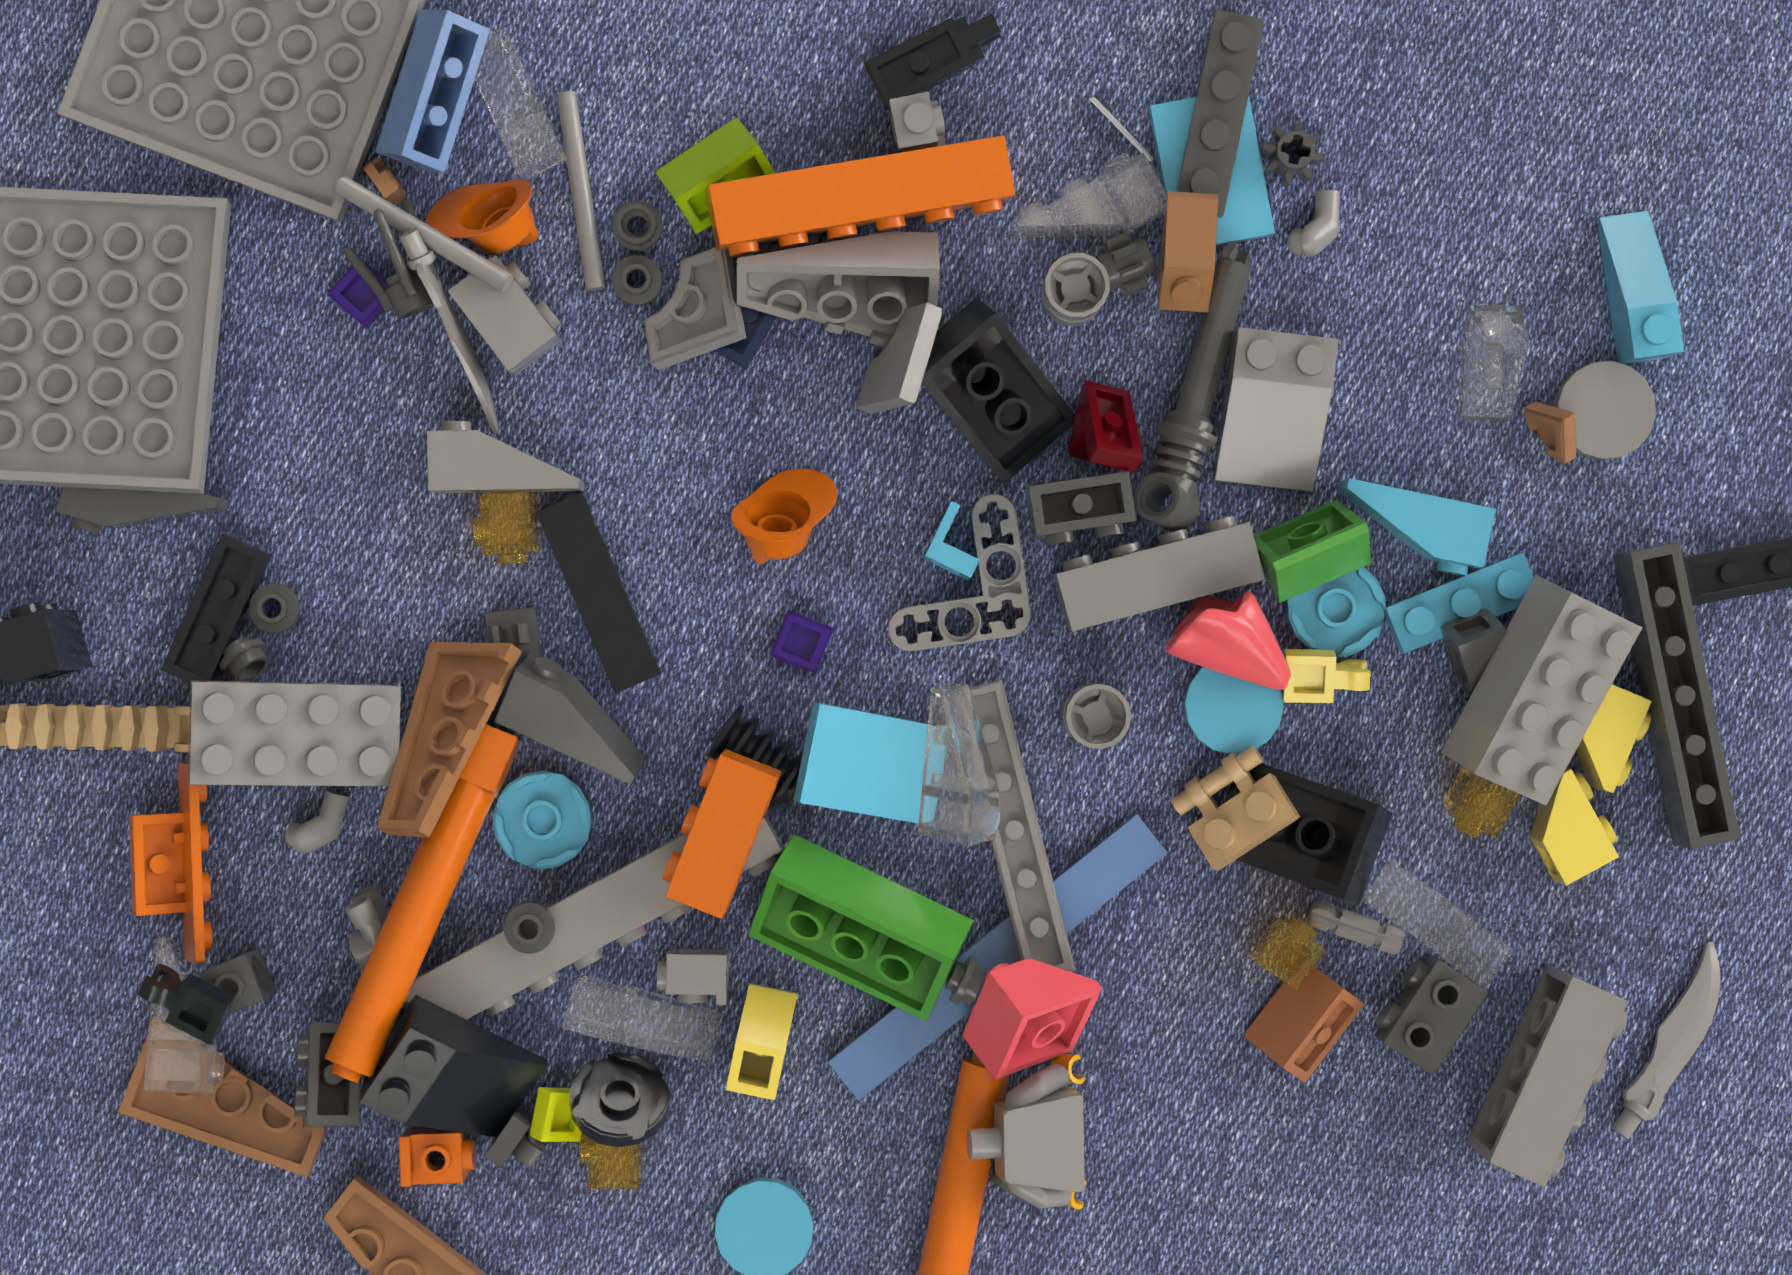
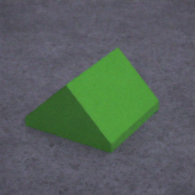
M1338 499L1254 535L1263 572L1279 603L1371 564L1370 532L1367 523Z

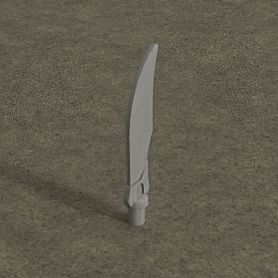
M417 228L411 229L399 236L409 257L407 263L411 270H417L418 276L426 288L435 309L437 308L450 342L471 382L492 432L496 434L499 432L497 414L481 364L442 286L439 274L433 263L435 255L432 249H427Z
M1705 942L1699 963L1690 982L1671 1011L1656 1029L1655 1043L1649 1061H1646L1637 1077L1623 1091L1625 1102L1622 1107L1625 1109L1612 1126V1129L1628 1140L1642 1120L1646 1122V1120H1651L1658 1116L1664 1101L1663 1097L1697 1050L1709 1029L1720 992V966L1713 942Z

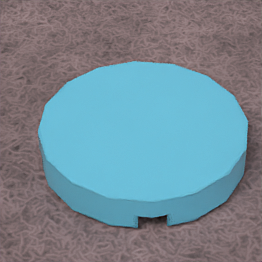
M1365 567L1286 600V620L1293 636L1306 649L1334 650L1336 657L1349 656L1365 649L1379 635L1383 625L1384 610H1386L1385 595L1379 581Z
M1204 667L1199 668L1192 677L1183 701L1186 723L1196 739L1212 750L1228 754L1232 752L1240 754L1252 745L1257 749L1267 743L1280 726L1284 709L1281 690L1244 681Z
M549 770L528 772L508 783L498 798L492 817L495 838L505 854L522 865L539 870L559 867L576 857L588 842L593 825L591 802L582 787L567 775Z
M758 1177L739 1185L726 1195L716 1215L715 1238L720 1254L734 1270L744 1275H785L800 1264L812 1244L814 1220L804 1197L795 1187L780 1179Z

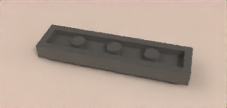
M1216 9L1212 18L1176 192L1218 194L1217 217L1222 218L1265 19Z

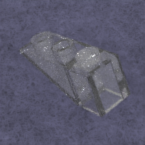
M1126 152L1103 165L1101 168L1105 174L1087 183L1085 177H1081L1058 191L1061 198L1046 207L1043 206L1041 201H1038L1015 215L1018 222L1012 225L1010 235L1013 240L1098 238L1114 237L1124 232L1130 234L1164 215L1167 193L1144 152L1132 159Z

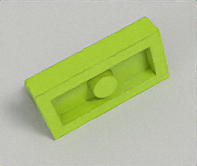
M735 118L658 169L656 174L673 197L690 226L698 234L711 225L705 193L709 184L775 174L758 143L740 120Z

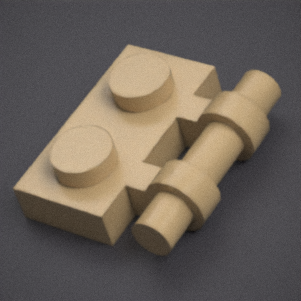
M1254 745L1238 755L1232 752L1221 760L1222 766L1202 779L1196 776L1184 784L1185 790L1171 799L1172 805L1181 816L1196 806L1201 811L1204 817L1187 828L1212 869L1216 871L1229 865L1300 818L1297 810L1274 775L1269 773L1257 782L1251 776L1249 771L1264 762ZM1234 781L1240 793L1221 806H1218L1212 795Z

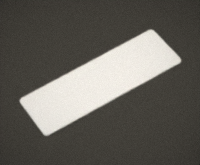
M1095 97L1089 98L1149 161L1154 160L1146 149Z

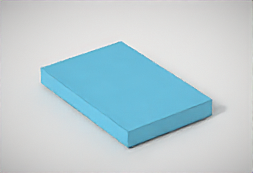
M1196 97L1150 105L1148 109L1165 200L1167 191L1176 192ZM1249 97L1224 215L1222 218L1217 217L1216 247L1227 245L1228 243L1270 237L1275 234Z
M813 702L793 801L935 826L954 729Z

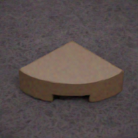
M376 157L363 166L367 175L387 201L398 205L407 198L405 196L407 193L381 158L378 159Z
M1536 401L1524 407L1527 425L1530 431L1536 430L1541 440L1548 447L1545 452L1553 459L1564 464L1575 459V413Z

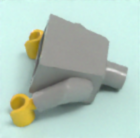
M1063 1054L1053 1058L1049 1066L1035 1072L1008 1091L1004 1101L994 1104V1128L967 1130L966 1143L969 1159L994 1158L995 1173L1004 1183H1007L1010 1192L1038 1209L1066 1205L1080 1210L1084 1205L1083 1201L1074 1199L1075 1192H1085L1087 1184L1084 1173L1083 1095L1073 1087H1065L1067 1084H1082L1085 1080L1083 1074H1072L1074 1061L1081 1059L1079 1054Z

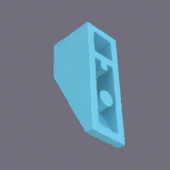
M1649 211L1599 217L1597 223L1617 362L1628 364L1664 359L1684 352L1678 303Z
M1351 478L1340 481L1338 491L1423 559L1438 562L1437 571L1467 576L1468 568H1484L1496 512L1495 508Z

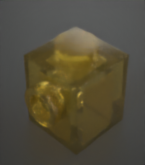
M527 491L479 495L480 516L473 518V537L476 547L483 546V555L497 556V565L528 563L527 554L540 553L536 494Z
M1462 767L1443 803V807L1455 818L1452 825L1460 831L1479 839L1482 832L1497 839L1520 794L1475 775Z
M1292 916L1289 922L1275 917L1248 959L1287 986L1298 991L1326 949L1314 941L1318 933L1294 916Z
M582 1133L580 1140V1163L589 1164L588 1189H639L643 1180L644 1141L636 1145L614 1147L599 1144Z

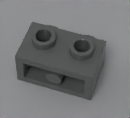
M1129 471L1025 488L1032 537L1044 536L1045 545L1075 541L1074 531L1093 528L1095 538L1124 533L1123 523L1136 521Z
M1428 953L1423 961L1417 959L1406 972L1403 979V984L1406 987L1397 1001H1389L1379 1013L1375 1023L1379 1028L1374 1036L1434 1076L1489 992Z
M310 1022L307 1026V1034L297 1035L296 1065H305V1086H295L294 1116H303V1128L356 1127L359 1125L360 1080L359 1083H355L331 1073L330 1069L333 1062L324 1058L340 1023Z

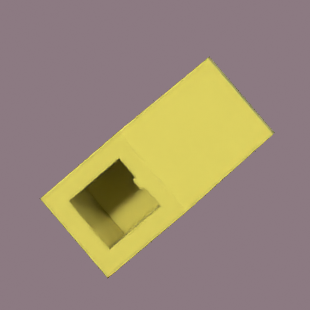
M1611 685L1576 749V753L1592 788L1614 793L1616 786L1620 787L1625 783L1632 768V759L1628 757L1635 740L1640 741L1644 737L1651 722V714L1648 713L1651 700Z
M1566 768L1547 805L1540 803L1530 836L1553 881L1566 886L1619 857L1613 846V843L1617 842V836L1612 826L1603 815L1597 817L1589 802L1594 796L1588 782L1580 772L1573 773L1572 769Z
M749 983L726 1090L771 1100L776 1099L798 993Z

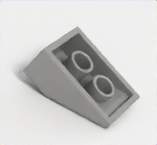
M1238 327L1233 332L1228 352L1213 481L1313 492L1332 396L1339 339Z

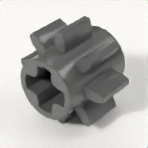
M1299 121L1291 132L1285 133L1280 126H1276L1272 131V136L1277 144H1264L1260 149V153L1270 156V164L1264 171L1265 175L1275 171L1278 175L1282 176L1283 187H1286L1296 175H1299L1300 179L1307 183L1312 178V172L1307 165H1318L1325 157L1320 153H1314V144L1320 138L1319 133L1309 137L1302 132V122ZM1289 144L1295 146V154L1301 156L1295 164L1288 163L1289 155L1283 152Z
M1124 232L1105 240L1103 245L1106 252L1096 256V259L1105 266L1110 278V291L1121 287L1123 296L1127 297L1145 290L1149 286L1146 276L1156 273V267L1144 238L1131 242L1128 232Z

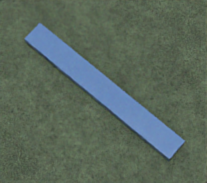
M1136 813L1053 879L1066 934L1168 853ZM1010 914L961 952L956 961L965 964L969 956L977 958V964L987 969L986 975L999 964L1008 963L1010 965L1021 961ZM984 980L971 1005L962 1001L957 1005L950 1002L952 991L946 989L944 984L927 1022L894 1006L829 1058V1065L857 1100H861L967 1015L977 1002L985 983Z

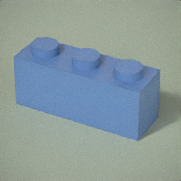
M420 9L378 140L376 153L419 170L445 173L490 32L489 28L449 10Z

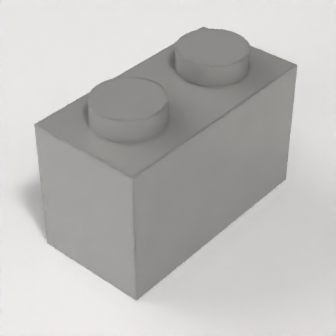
M494 255L489 261L514 276L510 287L505 292H501L473 274H469L448 290V292L506 369L516 376L562 341L554 330L562 323L544 300L537 305L531 300L524 290L531 283L517 264L512 260L505 265Z

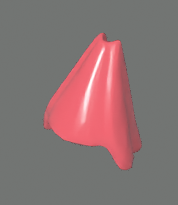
M1250 591L1244 592L1234 602L1209 595L1200 597L1193 603L1186 617L1173 630L1165 646L1168 654L1187 662L1272 689H1285L1291 677L1290 669L1271 626L1255 595Z

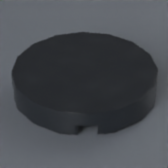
M622 1052L607 1054V1059H601L597 1062L593 1059L586 1063L573 1078L569 1095L572 1120L583 1135L599 1144L614 1147L640 1144L654 1136L666 1121L670 1102L668 1085L663 1080L662 1073L657 1066L639 1055Z

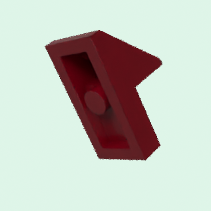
M1085 380L1081 387L1068 446V453L1071 457L1098 463L1104 467H1114L1135 473L1143 460L1130 391Z

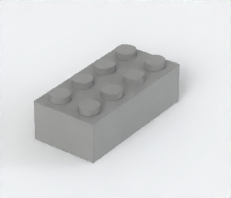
M1535 575L1506 629L1505 636L1494 651L1441 753L1475 775L1543 805H1547L1642 627Z
M190 680L189 785L389 786L399 752L401 686L395 684Z
M1546 964L1466 1143L1489 1163L1545 1188L1549 1178L1556 1177L1564 1164L1566 1152L1563 1147L1570 1132L1576 1131L1583 1122L1586 1114L1584 1100L1591 1085H1597L1605 1073L1607 1058L1604 1056L1612 1038L1617 1039L1626 1026L1628 1012L1625 1009L1629 1001Z

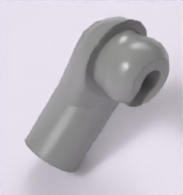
M1320 190L1315 192L1314 219L1303 229L1295 228L1289 234L1288 246L1293 254H1305L1307 257L1318 255L1337 237L1339 231V191Z
M325 790L317 817L302 823L295 821L288 826L285 832L287 844L297 852L312 853L334 841L340 834L350 796L337 791Z

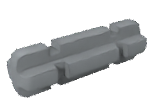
M1315 900L1312 903L1307 915V923L1311 927L1325 932L1331 929V933H1334V935L1369 947L1375 944L1378 950L1392 955L1399 953L1404 941L1405 932L1398 927L1386 923L1381 926L1380 922L1343 908L1337 911L1333 905L1319 900Z

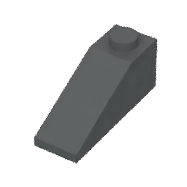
M63 487L56 512L71 516L70 526L100 534L102 526L124 528L224 511L228 509L230 500L207 493Z
M528 655L515 670L494 722L623 782L632 784L643 767L646 758L574 675L563 671L561 665L546 657L535 658L531 655Z

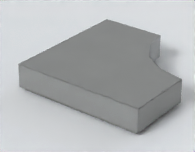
M716 247L680 260V277L673 296L659 312L644 320L650 362L658 370L746 338L741 306L737 305V280L733 257H730L728 249L716 251Z
M926 302L904 310L898 328L889 344L878 357L869 362L857 401V409L872 414L916 403L942 316L941 308Z

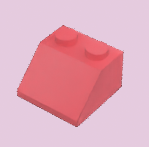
M1031 958L1010 965L1008 963L999 964L985 976V983L976 1004L971 1009V1016L962 1036L993 1079L997 1080L1072 1052L1102 987L1096 980Z

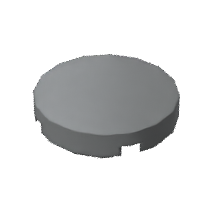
M1615 361L1592 362L1572 372L1559 387L1553 406L1575 413L1576 453L1595 460L1620 458L1638 449L1650 435L1656 417L1655 396L1646 379L1631 366Z

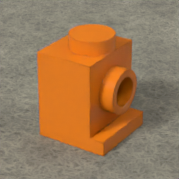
M408 1127L399 1137L401 1187H411L418 1184L463 1183L469 1175V1170H475L476 1142L475 1140H468V1133L427 1127ZM432 1151L442 1153L445 1158V1164L443 1166L432 1165L429 1161V1153Z

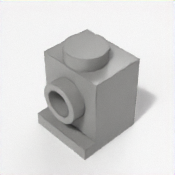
M929 92L889 99V116L897 153L946 145L942 109L938 105L937 100L930 101Z
M670 948L666 954V961H658L657 990L666 991V994H678V1002L705 1003L708 1001V995H716V1005H726L729 999L730 949Z

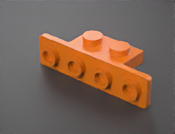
M188 762L178 763L179 812L129 815L132 915L145 916L183 913L185 960L193 964L205 963V951L212 949L213 941L211 924L209 921H204L203 901H209L211 895L209 874L207 871L202 872V852L208 850L209 832L207 823L200 822V802L206 801L207 785H189Z

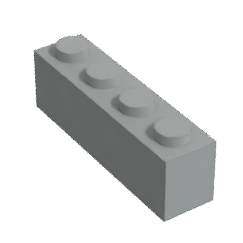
M1235 516L1205 523L1208 532L1206 534L1189 538L1187 529H1182L1157 536L1160 546L1141 551L1139 542H1134L1110 549L1112 559L1093 564L1091 555H1086L1062 562L1064 572L1054 574L1053 577L1068 632L1265 580L1250 522L1237 525Z

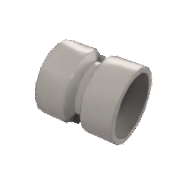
M1069 253L1058 258L1050 266L1041 287V302L1045 312L1054 321L1065 326H1079L1089 322L1101 310L1110 292V278L1105 266L1095 257L1086 253Z
M1087 683L1079 685L1067 695L1062 704L1061 719L1064 729L1072 739L1088 748L1104 749L1114 746L1124 738L1130 727L1131 711L1128 701L1120 691L1105 684Z

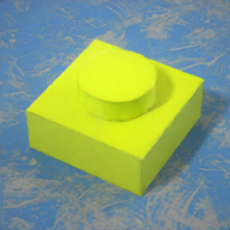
M539 1087L529 1134L530 1137L541 1142H580L582 1132L572 1120L569 1106L571 1088Z

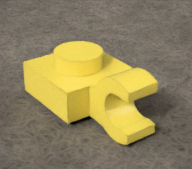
M1284 649V657L1291 672L1288 685L1282 690V698L1285 703H1333L1334 689L1370 690L1371 671L1367 669V660L1348 659L1336 663L1334 650Z

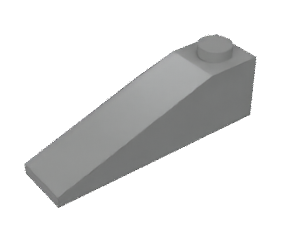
M883 232L737 258V305L791 321L801 317L826 324V331L840 335L843 330L868 336L869 343L886 348L898 328L905 309L926 302L934 306L938 304L940 276L938 233Z

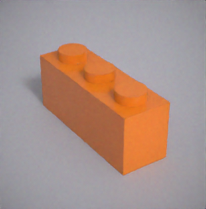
M727 749L720 754L718 760L709 758L699 782V786L707 790L700 807L693 804L690 806L680 833L688 835L682 854L673 851L662 877L663 880L670 882L665 897L722 919L734 896L782 771Z

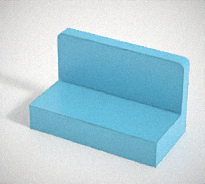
M951 501L925 554L924 560L969 580L980 559L943 542L960 508L959 504Z

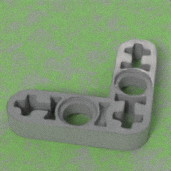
M999 494L984 496L975 503L971 512L976 558L980 559L978 571L982 596L911 606L898 610L892 616L888 627L890 639L896 647L904 651L933 649L1012 637L1020 634L1027 628L1030 622L1031 610L1017 516L1013 504L1006 497ZM996 503L999 511L1006 510L1007 519L999 524L1000 535L1004 537L1007 534H1011L1012 545L997 543L986 549L982 547L981 538L992 539L989 523H981L979 519V514L987 511V504ZM1003 551L1010 554L1013 558L1015 570L1008 579L997 580L988 573L986 564L992 553ZM1010 600L1013 608H1021L1022 618L1014 620V628L1006 629L1003 621L988 622L991 633H980L982 618L976 607L977 603H987L986 613L1001 610L1002 601ZM956 607L967 609L972 614L974 620L971 631L961 637L950 634L945 626L947 613ZM938 610L937 627L943 638L941 641H931L932 631L917 634V642L913 644H908L905 636H897L896 626L904 623L903 616L913 615L916 623L929 622L931 620L927 611Z

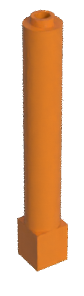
M487 724L485 725L430 838H421L324 1057L333 1062L330 1069L331 1073L355 1083H359L362 1074L368 1077L373 1076L494 798H498L521 743L518 737Z
M975 1053L973 1058L962 1059L917 1275H968L992 1158L969 1159L966 1143L967 1130L994 1128V1104L1005 1100L1010 1075L994 1080Z

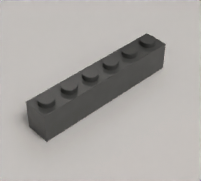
M1680 542L1613 554L1626 620L1642 627L1632 646L1642 697L1652 701L1648 709V713L1651 714L1649 732L1672 844L1694 849L1741 839Z

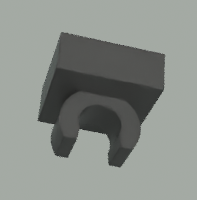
M537 608L485 613L488 643H512L522 651L519 659H524L528 655L542 657Z
M518 1106L491 1145L485 1158L502 1168L512 1153L520 1162L532 1168L546 1146L544 1142L530 1137V1133L526 1132L532 1123L533 1115Z

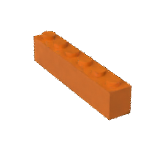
M1005 135L709 184L705 191L716 251L728 249L730 257L759 252L758 244L778 241L780 249L805 245L809 243L808 235L827 232L828 240H838L858 235L856 227L876 224L877 232H884L906 227L905 219L924 216L926 224L948 221L955 218V210L972 207L974 215L995 213L1003 210L1002 202H1007L1015 196Z

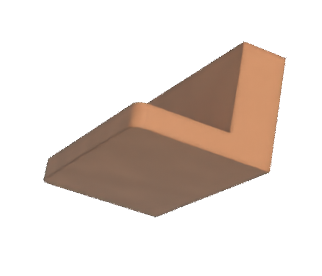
M1301 959L1246 1031L1245 1038L1286 1071L1306 1083L1365 1004L1307 960Z

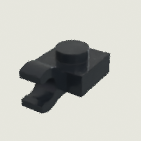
M158 964L155 967L152 977L147 975L144 978L138 992L139 996L143 999L170 1010L165 1020L166 1023L209 1045L219 1036L235 999V996L191 973L181 982L178 973L163 964Z

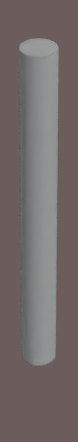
M565 91L556 94L584 281L586 291H596L606 287L577 96L575 91Z
M347 176L341 177L336 184L335 193L373 216L376 209H381L388 225L402 233L417 228L427 248L432 249V251L501 292H505L510 287L514 276Z

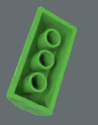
M793 834L770 872L749 936L927 1022L974 920Z

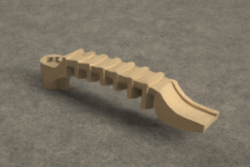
M27 703L0 705V746H8L9 749L37 746V749L44 750L52 749L55 746L67 747V750L83 749L84 747H94L95 750L113 749V747H122L123 751L146 748L149 752L174 748L175 752H188L190 706L170 708V705L148 707L125 705L123 707H114L113 704H102L93 707L85 706V704L55 706L54 703L38 704V706H27Z

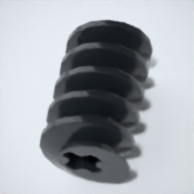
M741 704L711 739L712 744L707 756L708 758L715 759L727 749L782 771L769 805V809L775 811L787 805L794 797L802 754L788 761L786 756L790 744L787 741L772 748L770 745L775 731L770 728L757 735L755 731L760 718L755 715L741 722L740 718L744 709V705Z

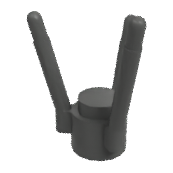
M405 198L402 201L404 211L416 217L411 199ZM376 209L374 217L397 274L386 279L389 288L386 290L351 247L344 248L343 253L378 297L384 312L387 313L394 310L398 320L429 309L433 306V302L418 273L416 275L414 270L407 269L383 211Z

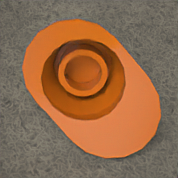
M524 179L461 187L437 201L428 212L426 224L451 239L467 238L481 251L490 255L501 254L514 247L533 243L538 237V230L534 224V215L528 203L532 194V187Z
M792 469L780 472L767 480L749 497L741 501L733 509L731 521L734 528L744 535V539L749 549L752 550L753 559L756 563L762 565L770 559L791 558L800 554L805 549L812 528L827 516L835 506L838 491L834 481L819 471Z

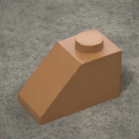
M1167 191L1156 273L1158 310L1209 312L1215 272L1218 194Z

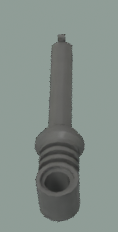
M1228 243L1221 252L1223 259H1218L1209 312H1203L1176 409L1168 413L1164 421L1157 423L1156 430L1160 435L1159 443L1164 446L1157 447L1155 455L1160 457V459H1154L1152 467L1157 469V471H1150L1149 475L1138 484L1135 491L1134 503L1138 513L1143 518L1169 531L1186 529L1195 522L1199 514L1200 501L1196 493L1198 484L1193 482V479L1198 480L1201 476V472L1196 468L1203 467L1205 461L1200 456H1206L1208 449L1216 445L1218 439L1212 435L1214 426L1209 416L1251 272L1249 252L1239 251L1237 261H1235L1239 244ZM1169 494H1173L1170 506L1162 511V504Z

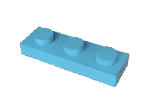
M1518 553L1468 573L1467 576L1458 577L1386 606L1384 614L1400 654H1405L1444 638L1441 625L1461 617L1469 618L1474 616L1483 608H1487L1495 617L1517 609L1534 577L1525 554Z

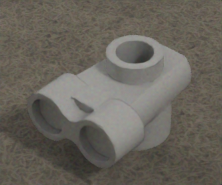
M377 885L368 886L357 892L352 897L353 902L345 908L355 929H358L349 934L350 949L356 962L363 969L389 913L386 908L387 903Z

